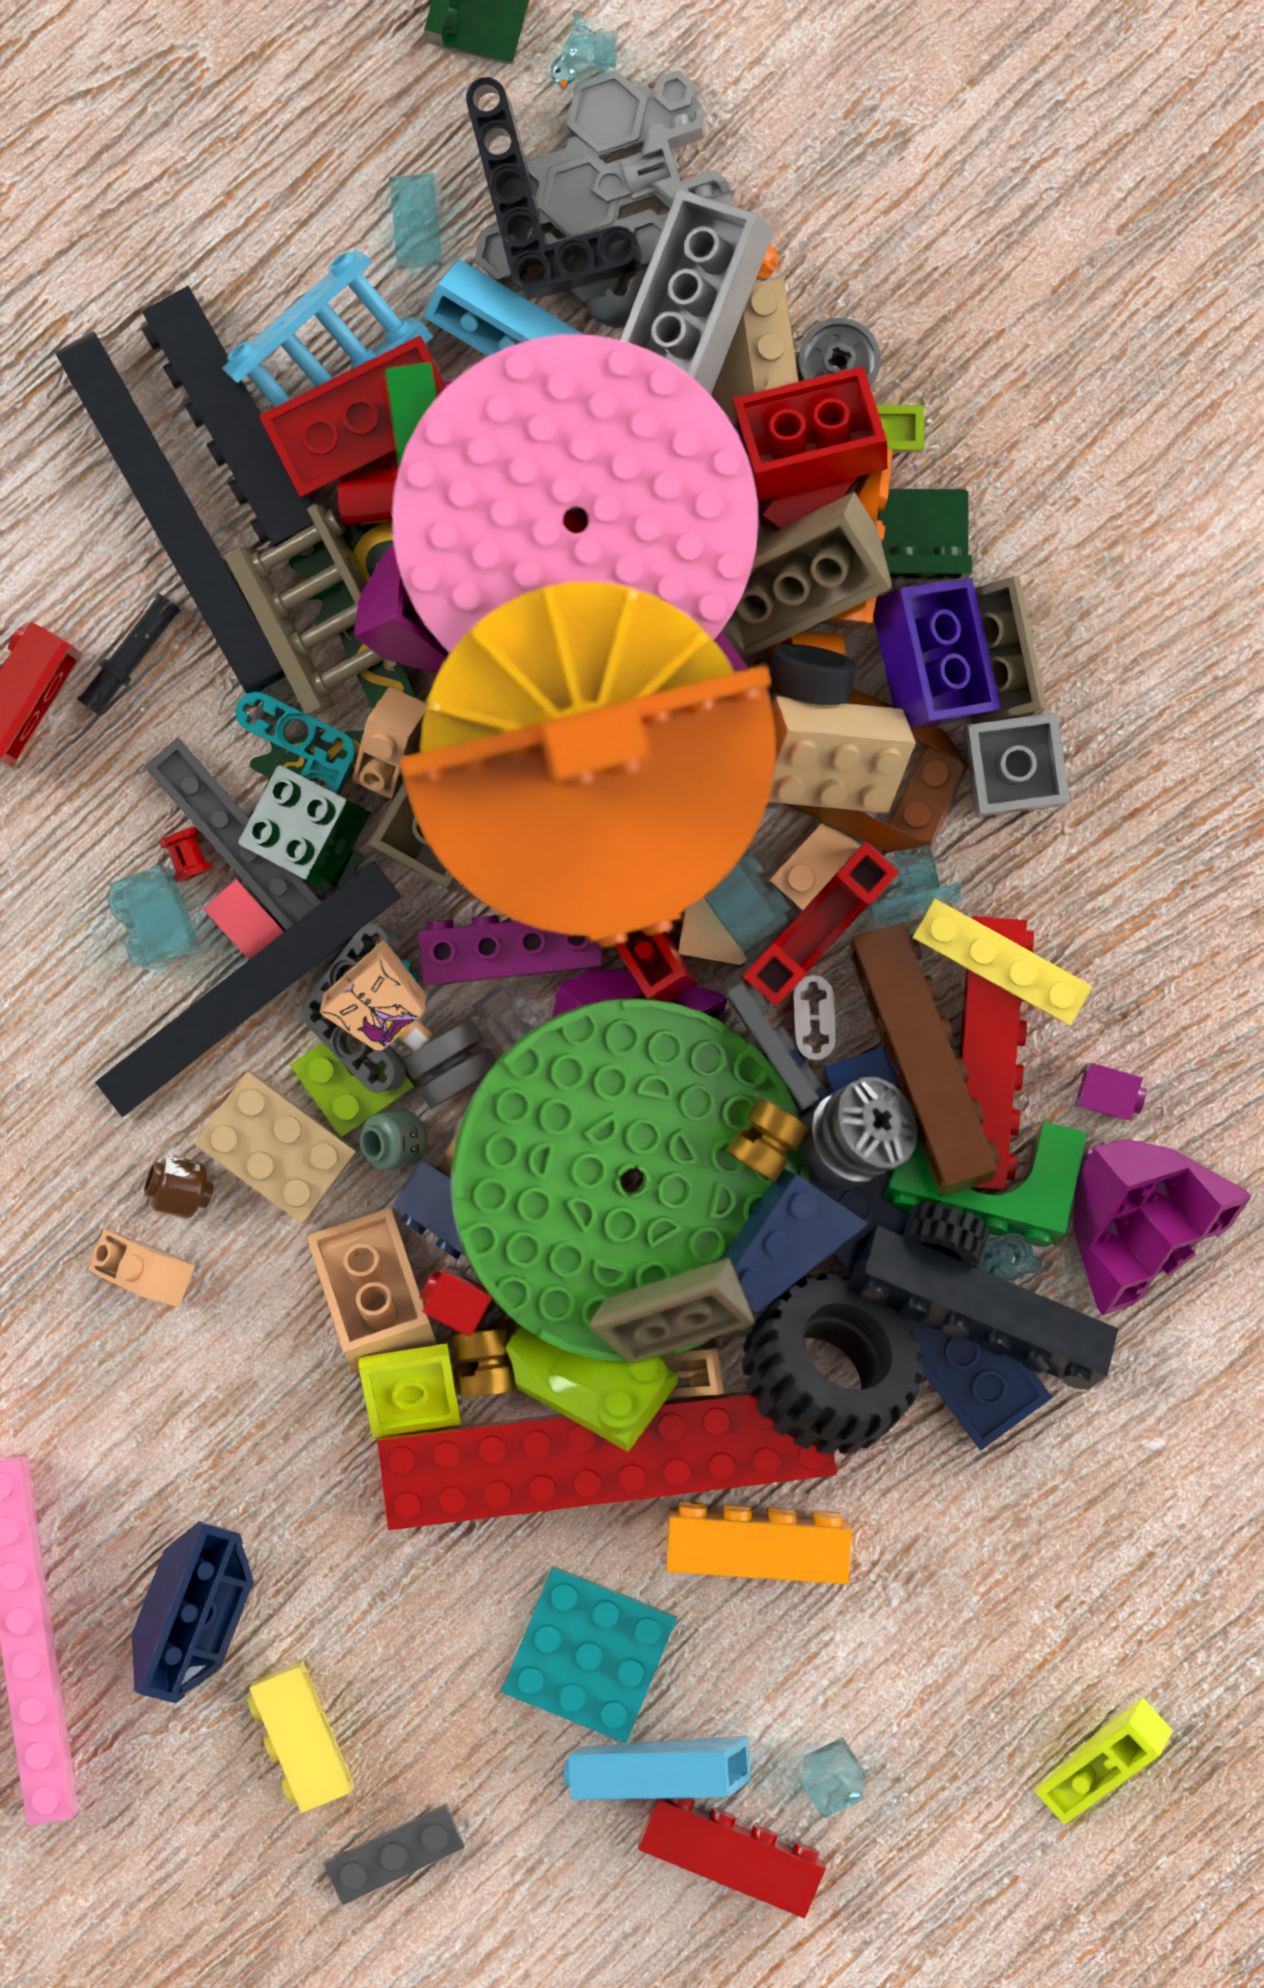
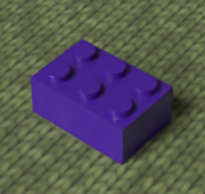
M972 578L899 588L876 597L873 617L893 708L903 709L910 729L971 720L1001 710Z

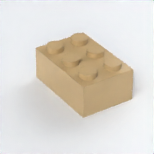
M776 697L771 709L775 726L776 756L774 778L768 802L889 813L916 743L903 709L846 703L824 705L792 698Z
M247 1071L193 1143L301 1224L308 1221L359 1152L358 1149L343 1138H340L338 1134L253 1071Z

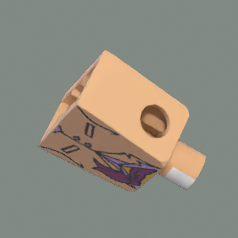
M384 940L322 996L320 1013L375 1051H382L392 1041L399 1038L412 1052H415L429 1040L432 1034L418 1020L425 1011L426 995Z

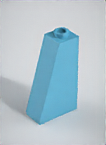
M748 1736L580 1747L568 1754V1760L565 1761L563 1768L564 1783L566 1787H570L571 1800L729 1797L751 1781Z

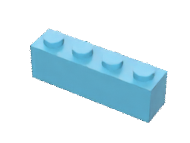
M461 259L455 263L438 283L423 315L427 320L487 356L532 339L556 335H584Z

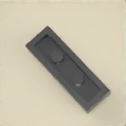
M447 1804L325 1860L324 1866L343 1905L465 1848V1843Z

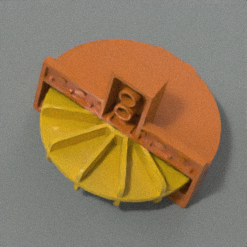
M570 582L547 586L525 593L498 607L472 627L450 653L433 684L422 724L421 752L398 758L414 816L436 856L456 880L481 901L516 921L543 930L563 934L585 935L590 941L597 940L601 947L628 940L626 932L640 928L645 935L672 929L671 920L681 918L680 912L706 895L736 865L751 843L761 823L771 792L776 756L775 726L766 685H770L766 666L734 672L721 649L696 622L673 605L643 591L612 583Z

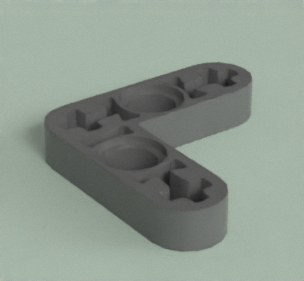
M369 924L363 926L355 934L307 996L303 1004L302 1014L307 1026L367 1089L373 1092H390L398 1089L405 1079L406 1069L401 1057L389 1045L382 1051H375L363 1042L360 1050L353 1054L346 1045L348 1032L329 1019H322V1014L320 1013L323 994L343 977L347 967L350 965L354 967L362 959L358 956H366L375 948L376 944L372 940L373 937H381L379 943L384 940L394 953L398 954L400 941L396 931L388 925ZM368 1058H370L373 1062H363V1061H365V1060H367ZM376 1064L387 1065L384 1070L385 1075L388 1077L387 1080H379L378 1077L381 1074V1070Z

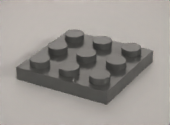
M740 983L727 992L729 1003L769 1063L773 1066L801 1111L816 1103L819 1097L815 1091L820 1089L821 1084L807 1063L800 1067L797 1066L790 1055L795 1051V1045L781 1024L774 1029L765 1018V1016L770 1014V1008L757 988L754 986L747 991L743 983Z

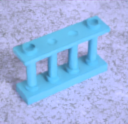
M355 249L351 253L346 251L336 257L328 267L330 272L252 342L245 341L234 348L227 357L229 362L222 369L237 383L247 375L271 404L277 407L291 400V398L262 366L261 362L280 345L316 387L333 379L294 334L313 315L352 359L351 366L353 368L420 335L425 344L434 336L422 322L413 316H410L407 320L405 318L399 319L361 274L372 264V261L365 254ZM347 285L386 330L384 334L386 338L373 350L372 348L366 349L328 304Z

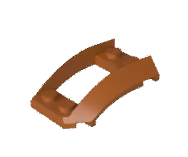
M852 688L850 699L846 702V704L893 708L892 705ZM936 726L911 729L915 742L925 746V749L890 825L858 810L795 804L785 805L867 841L890 854L907 849L933 847L969 765L944 730Z

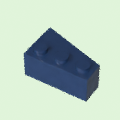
M422 1160L393 1205L405 1213L401 1219L403 1223L422 1235L428 1229L439 1237L435 1245L458 1259L461 1254L465 1255L457 1233L452 1210L451 1176L438 1167Z
M783 1169L776 1182L771 1183L721 1260L730 1259L750 1309L758 1313L868 1223L797 1174Z

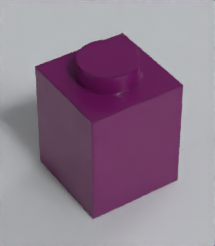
M1086 1063L1074 1106L1131 1121L1133 1113L1140 1114L1142 1111L1147 1088L1141 1087L1143 1077L1094 1063Z

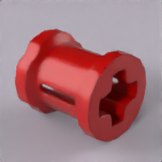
M197 827L177 832L159 841L161 848L167 849L175 868L176 874L173 877L175 883L187 881L213 869L211 862L205 861L197 842L196 836L199 834Z

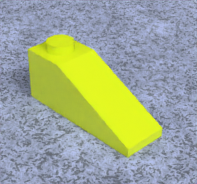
M1142 1697L1106 1724L1046 1778L1034 1792L1065 1825L1159 1757L1173 1730Z

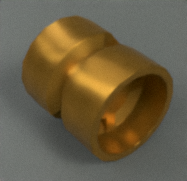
M759 1097L746 1117L749 1127L747 1129H739L725 1151L756 1172L776 1182L788 1163L785 1153L787 1150L797 1149L809 1127L778 1106Z
M510 1327L476 1329L471 1337L460 1332L452 1334L454 1358L462 1362V1368L456 1372L459 1397L485 1396L517 1390L512 1363L507 1361L506 1356H508V1353L505 1349L511 1339Z

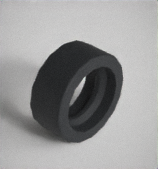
M784 644L776 646L772 651L768 671L770 685L768 686L775 692L792 699L816 704L838 705L848 702L851 697L857 665L852 659L828 649L800 644Z

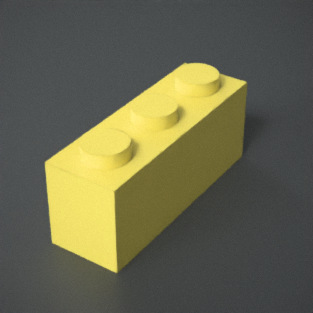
M298 1662L253 1681L249 1687L251 1695L246 1696L247 1703L255 1721L263 1720L269 1736L264 1738V1744L273 1763L280 1761L286 1775V1778L281 1779V1784L290 1805L297 1803L301 1813H304L351 1793L354 1782L304 1662Z

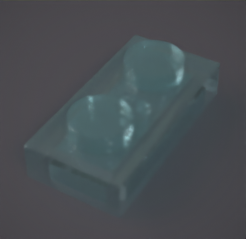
M434 173L389 177L398 269L442 265Z
M959 883L871 903L869 910L872 923L883 920L884 928L902 922L904 924L909 923V914L923 910L927 912L934 898L953 908L952 903L962 901Z

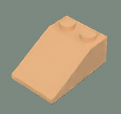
M391 1207L306 1236L343 1353L352 1373L359 1371L358 1357L437 1344L428 1315L421 1312L424 1308V1303L419 1298L420 1291Z

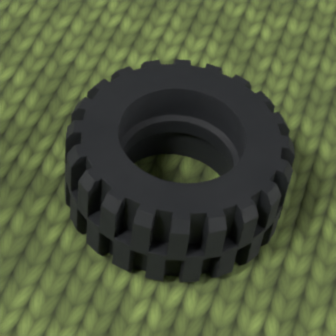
M821 1273L818 1278L814 1275L800 1278L795 1284L774 1299L752 1325V1330L746 1336L743 1345L746 1354L742 1358V1371L744 1375H749L745 1385L750 1398L756 1397L759 1402L756 1409L763 1419L768 1416L774 1422L775 1426L773 1429L781 1436L787 1433L795 1438L794 1444L805 1449L812 1445L816 1446V1452L832 1455L838 1449L840 1454L845 1455L856 1453L860 1448L867 1449L877 1443L916 1401L920 1392L919 1384L923 1381V1363H918L923 1354L920 1342L913 1340L912 1336L916 1333L909 1319L904 1321L899 1314L900 1310L884 1303L869 1302L860 1293L847 1288L850 1276L846 1275L840 1280L838 1279V1274ZM804 1338L826 1341L845 1353L858 1372L861 1390L840 1387L823 1377L813 1366L807 1355Z

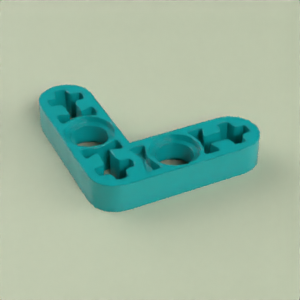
M248 693L239 700L235 713L240 726L250 733L306 759L307 762L301 776L310 781L316 779L323 780L328 785L330 791L340 795L358 756L357 745L351 737L263 693ZM261 701L265 702L263 710L276 718L279 717L280 710L285 711V714L281 716L276 724L274 736L269 735V732L274 728L271 724L259 719L255 721L254 725L250 724L252 717L246 713L250 705L257 707ZM294 720L304 721L309 730L307 739L298 745L290 744L285 738V729ZM319 729L325 730L320 739L331 745H337L339 740L344 741L342 748L347 752L344 760L336 758L334 763H329L331 755L316 746L314 755L308 754V751L317 742Z

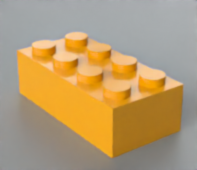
M679 1501V1508H669L666 1572L835 1584L849 1583L852 1528L848 1520H842L840 1512L814 1510L813 1518L797 1517L795 1509L769 1507L768 1514H753L750 1511V1506L739 1504H724L723 1511L706 1510V1503L695 1501Z

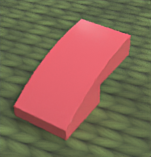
M237 879L203 908L249 960L285 932Z

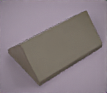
M1013 576L974 588L1001 710L972 719V724L1041 714L1047 707L1020 577Z
M727 1258L606 1298L590 1322L591 1329L626 1361L632 1364L753 1325L754 1318L730 1259Z

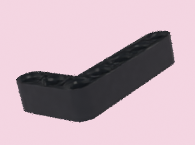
M481 77L473 81L466 93V103L509 269L519 290L528 297L542 298L634 271L640 264L642 249L634 233L623 226H612L548 244L511 101L502 84L496 79ZM487 93L499 95L500 100L495 109L491 111L478 109L479 100L483 95ZM498 136L509 137L511 144L506 152L497 155L489 152L490 143L494 138ZM509 179L521 180L522 188L516 196L506 198L500 195L501 186L505 181ZM525 221L533 224V232L528 239L524 241L512 239L511 233L516 224ZM624 240L631 244L630 254L626 258L614 260L609 257V249L613 243ZM578 252L586 254L588 262L583 270L570 272L566 269L565 264L570 255ZM535 264L544 267L545 273L540 282L536 284L523 282V273L527 267Z

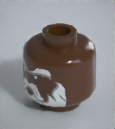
M168 1155L160 1163L154 1161L151 1165L144 1186V1196L149 1197L150 1205L155 1211L188 1219L194 1216L199 1207L207 1208L211 1200L214 1184L207 1182V1170L203 1164L175 1155Z

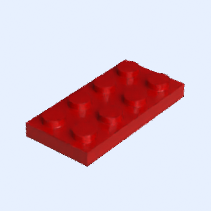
M421 335L259 415L300 498L395 451L385 381L386 368L431 363L436 399L447 388Z

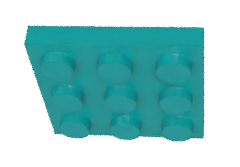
M552 1566L501 1693L627 1743L677 1616Z

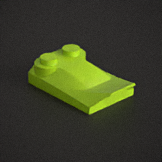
M522 1326L515 1332L505 1348L513 1366L517 1389L629 1452L678 1384L677 1374L668 1370L664 1361L658 1356L632 1364L628 1361L588 1358L547 1343Z

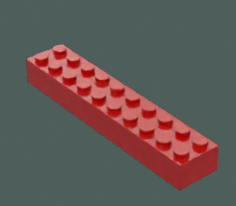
M748 1391L665 1401L629 1452L562 1414L423 1430L379 1437L377 1440L388 1530L837 1475L834 1453L832 1455L816 1452V1446L812 1445L808 1449L793 1443L795 1438L787 1433L781 1436L773 1429L775 1424L768 1416L763 1419L756 1409L759 1402L756 1397L750 1398Z

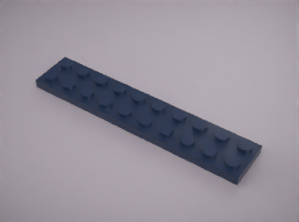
M796 1049L790 1054L798 1067L806 1063ZM822 1084L820 1089L815 1091L819 1097L817 1102L829 1096V1093ZM791 1096V1098H792V1100H793V1102H794V1104H795V1106H796V1109H797L799 1118H801V1116L803 1115V1113L805 1112V1110H804V1111H801V1109L799 1108V1106L797 1105V1103L795 1102V1100H794L793 1097ZM809 1172V1183L868 1223L834 1251L850 1275L860 1241L875 1227L881 1226L903 1236L910 1212L896 1209L893 1206V1202L883 1200L889 1176L887 1172L852 1190H836L821 1184ZM902 1311L899 1312L904 1321L909 1319L902 1314ZM909 1319L916 1332L912 1336L913 1340L919 1341L923 1357L918 1363H923L925 1377L980 1451L1053 1398L1034 1371L1027 1369L1022 1362L1006 1355L989 1353L984 1350L982 1345L969 1339L949 1336L943 1332L942 1328L929 1322Z

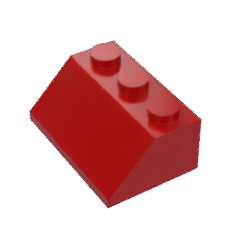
M864 366L732 398L740 440L747 454L754 478L757 501L888 469L887 438Z
M30 622L26 629L20 627L16 631L8 645V650L12 653L4 666H0V761L11 767H14L83 654L68 642L33 622Z

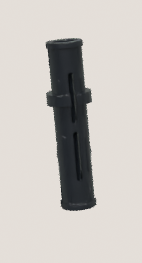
M160 593L156 595L155 600L118 646L110 659L104 658L99 666L102 669L84 692L77 697L78 701L88 706L99 692L100 696L90 707V710L98 716H101L102 711L122 685L128 686L132 680L129 677L130 674L139 665L176 615L181 612L172 603L162 616L159 617V612L169 601Z

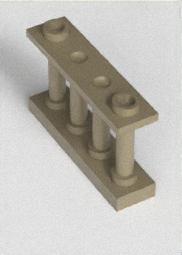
M314 504L307 508L314 522L313 525L266 552L255 551L254 547H238L224 555L306 715L319 714L334 706L330 694L333 693L332 688L385 660L370 648H367L323 673L321 670L317 671L309 656L312 654V648L356 624L358 600L368 583L343 534L347 530L340 514L334 508L330 509L329 505ZM323 540L335 564L284 593L276 591L269 578V575L272 573L271 569ZM344 580L355 604L304 633L300 630L297 631L289 617L292 614V608ZM385 660L389 669L403 668L406 666L404 664Z

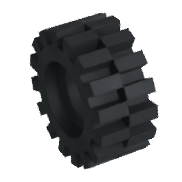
M924 1202L923 1205L916 1203L914 1208H911L903 1236L977 1268L989 1235V1227L983 1225L984 1221L980 1218L973 1219V1214L959 1212L960 1208L952 1206V1209L946 1208L945 1204L937 1203L934 1206L931 1202Z

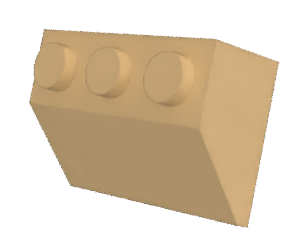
M784 278L754 283L711 394L712 398L725 412L734 429H738L732 398L799 382Z

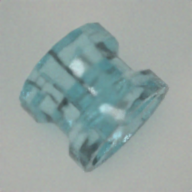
M929 845L921 846L917 852L907 854L904 851L893 853L895 867L900 872L898 879L904 896L913 894L916 888L926 887L930 890L939 888L937 870Z

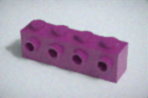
M498 915L473 917L472 926L457 928L454 927V920L427 922L428 931L418 932L424 986L603 967L601 946L597 943V940L590 941L585 935L563 934L543 930L519 921L499 923Z

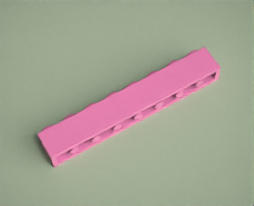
M23 1455L0 1459V1644L26 1823L28 1826L72 1819L79 1810L28 1456Z

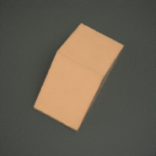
M704 897L685 908L678 948L681 956L740 966L748 960Z
M716 1344L695 1347L679 1354L671 1353L659 1356L664 1361L667 1369L677 1374L678 1384L668 1398L724 1393Z

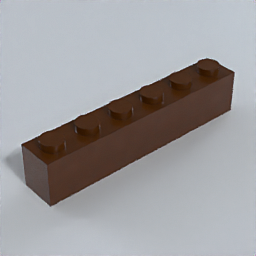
M904 922L853 937L848 954L900 1092L906 1096L915 1112L918 1127L917 1137L941 1198L991 1182L998 1170L997 1165H1000V1157L992 1139L986 1140L981 1124L984 1123V1115L977 1098H970L965 1083L968 1082V1073L965 1063L960 1056H954L949 1042L953 1040L950 1024L945 1015L939 1017L934 1001L937 1000L934 982L929 974L923 975L918 962L922 958L919 943L912 939L914 934L908 935Z

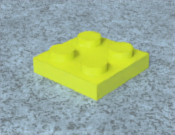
M448 1343L358 1357L372 1438L461 1425Z

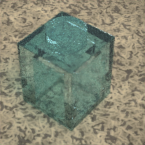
M843 1737L804 1755L801 1785L823 1818L863 1800L865 1771Z

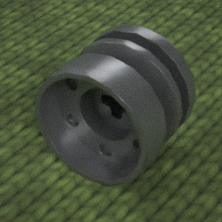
M862 1077L808 1107L799 1119V1121L809 1127V1130L798 1146L799 1155L807 1170L821 1184L836 1190H852L908 1160L916 1147L918 1127L915 1112L903 1093L893 1084L878 1077Z

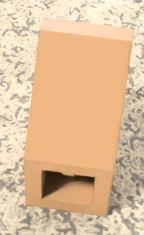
M392 687L386 690L367 718L352 777L353 782L390 799L394 797L403 778L398 758L414 754L422 735V724L427 703Z
M103 1229L99 1242L93 1251L88 1271L138 1296L180 1307L195 1265L166 1251Z

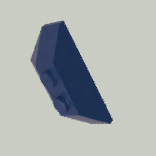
M198 1521L163 1550L132 1632L134 1691L136 1693L178 1703L185 1697L186 1692L202 1683L222 1666L254 1583L249 1562L242 1546V1537L237 1531Z

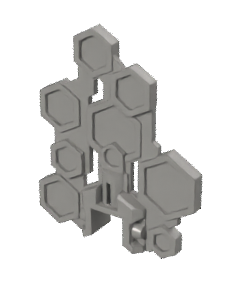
M617 70L575 84L566 124L568 130L575 137L567 140L566 148L526 161L543 225L551 223L566 236V238L558 240L552 234L547 235L548 244L612 226H623L634 233L642 249V258L637 268L641 266L646 268L650 264L669 213L658 216L652 209L618 220L620 208L656 196L671 209L678 189L731 205L732 195L728 182L716 170L683 181L680 179L671 149L704 139L706 132L704 108L694 97L695 83L680 70L659 76L655 92L646 84L635 87ZM643 143L642 152L608 164H605L600 159V157ZM518 179L505 181L501 186L500 195L506 198L516 196L521 191L522 181ZM496 221L493 227L480 231L474 260L478 266L499 283L511 279L512 276L498 222ZM527 221L516 224L511 233L512 239L516 241L528 239L533 229V224ZM624 240L613 243L609 249V257L614 260L626 258L630 254L631 244ZM581 252L570 255L565 264L566 269L570 272L583 270L587 265L588 256ZM620 276L569 291L582 303L588 305L589 298L604 297L606 290L609 288L612 289L614 294H617Z

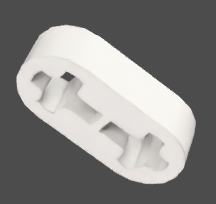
M815 975L807 976L793 990L795 1044L802 1056L807 1059L819 1060L831 1054L835 1047L834 994L832 986L826 979ZM813 982L816 983L818 990L825 991L826 998L818 1001V1015L810 1016V1004L806 1000H801L800 993L808 990V983ZM810 1020H818L819 1033L828 1037V1044L821 1045L819 1053H812L810 1045H803V1036H808L811 1033Z

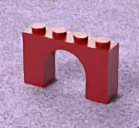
M866 841L740 979L750 989L755 986L766 1003L772 1009L776 1008L805 977L810 968L871 905L900 872Z

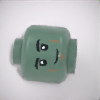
M401 1109L372 1115L364 1124L359 1144L363 1156L374 1168L387 1171L413 1166L420 1161L426 1150L427 1137L421 1120L413 1112Z

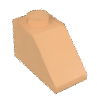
M822 822L774 874L768 884L797 910L802 912L860 848V845L846 832Z

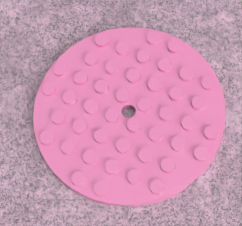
M582 334L556 335L522 342L488 356L454 380L431 404L413 432L399 466L393 495L392 534L396 561L410 600L425 626L449 653L453 651L455 646L472 627L506 602L543 587L570 582L612 583L651 594L673 605L689 616L714 640L732 616L743 595L751 573L758 533V502L751 467L737 432L725 412L695 379L665 358L629 342ZM574 506L581 507L588 516V526L584 531L577 534L566 530L562 520L566 510Z

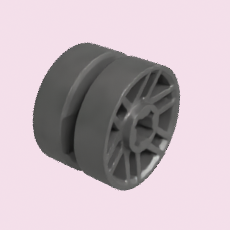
M833 318L819 323L808 332L801 344L797 361L799 382L840 372L841 369L839 367L830 365L832 358L836 356L837 360L847 362L844 370L864 366L870 388H873L880 369L881 354L875 337L864 325L847 318Z
M472 1019L446 1032L402 1060L413 1080L432 1073L433 1078L419 1089L430 1109L483 1079L497 1062L490 1048L482 1049L473 1054L469 1052L483 1039Z

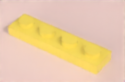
M935 898L912 937L917 942L1068 1026L1072 1025L1093 987Z

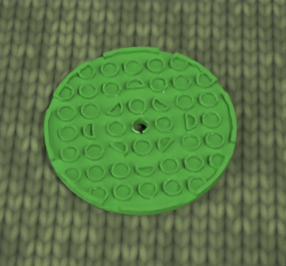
M638 998L604 1000L566 1011L538 1025L512 1045L486 1074L467 1107L456 1138L451 1170L452 1210L461 1245L476 1277L505 1313L545 1342L588 1358L626 1361L591 1329V1319L606 1298L718 1262L722 1259L773 1182L725 1150L739 1129H747L749 1127L746 1117L759 1097L773 1103L796 1119H800L785 1084L760 1051L726 1024L700 1011L671 1002ZM798 1147L796 1150H787L785 1154L788 1163L784 1169L797 1174L809 1183V1171L799 1155ZM629 1168H638L642 1174L640 1187L633 1192H624L620 1185L619 1176H622ZM713 1338L658 1355V1357L671 1353H682L700 1346Z

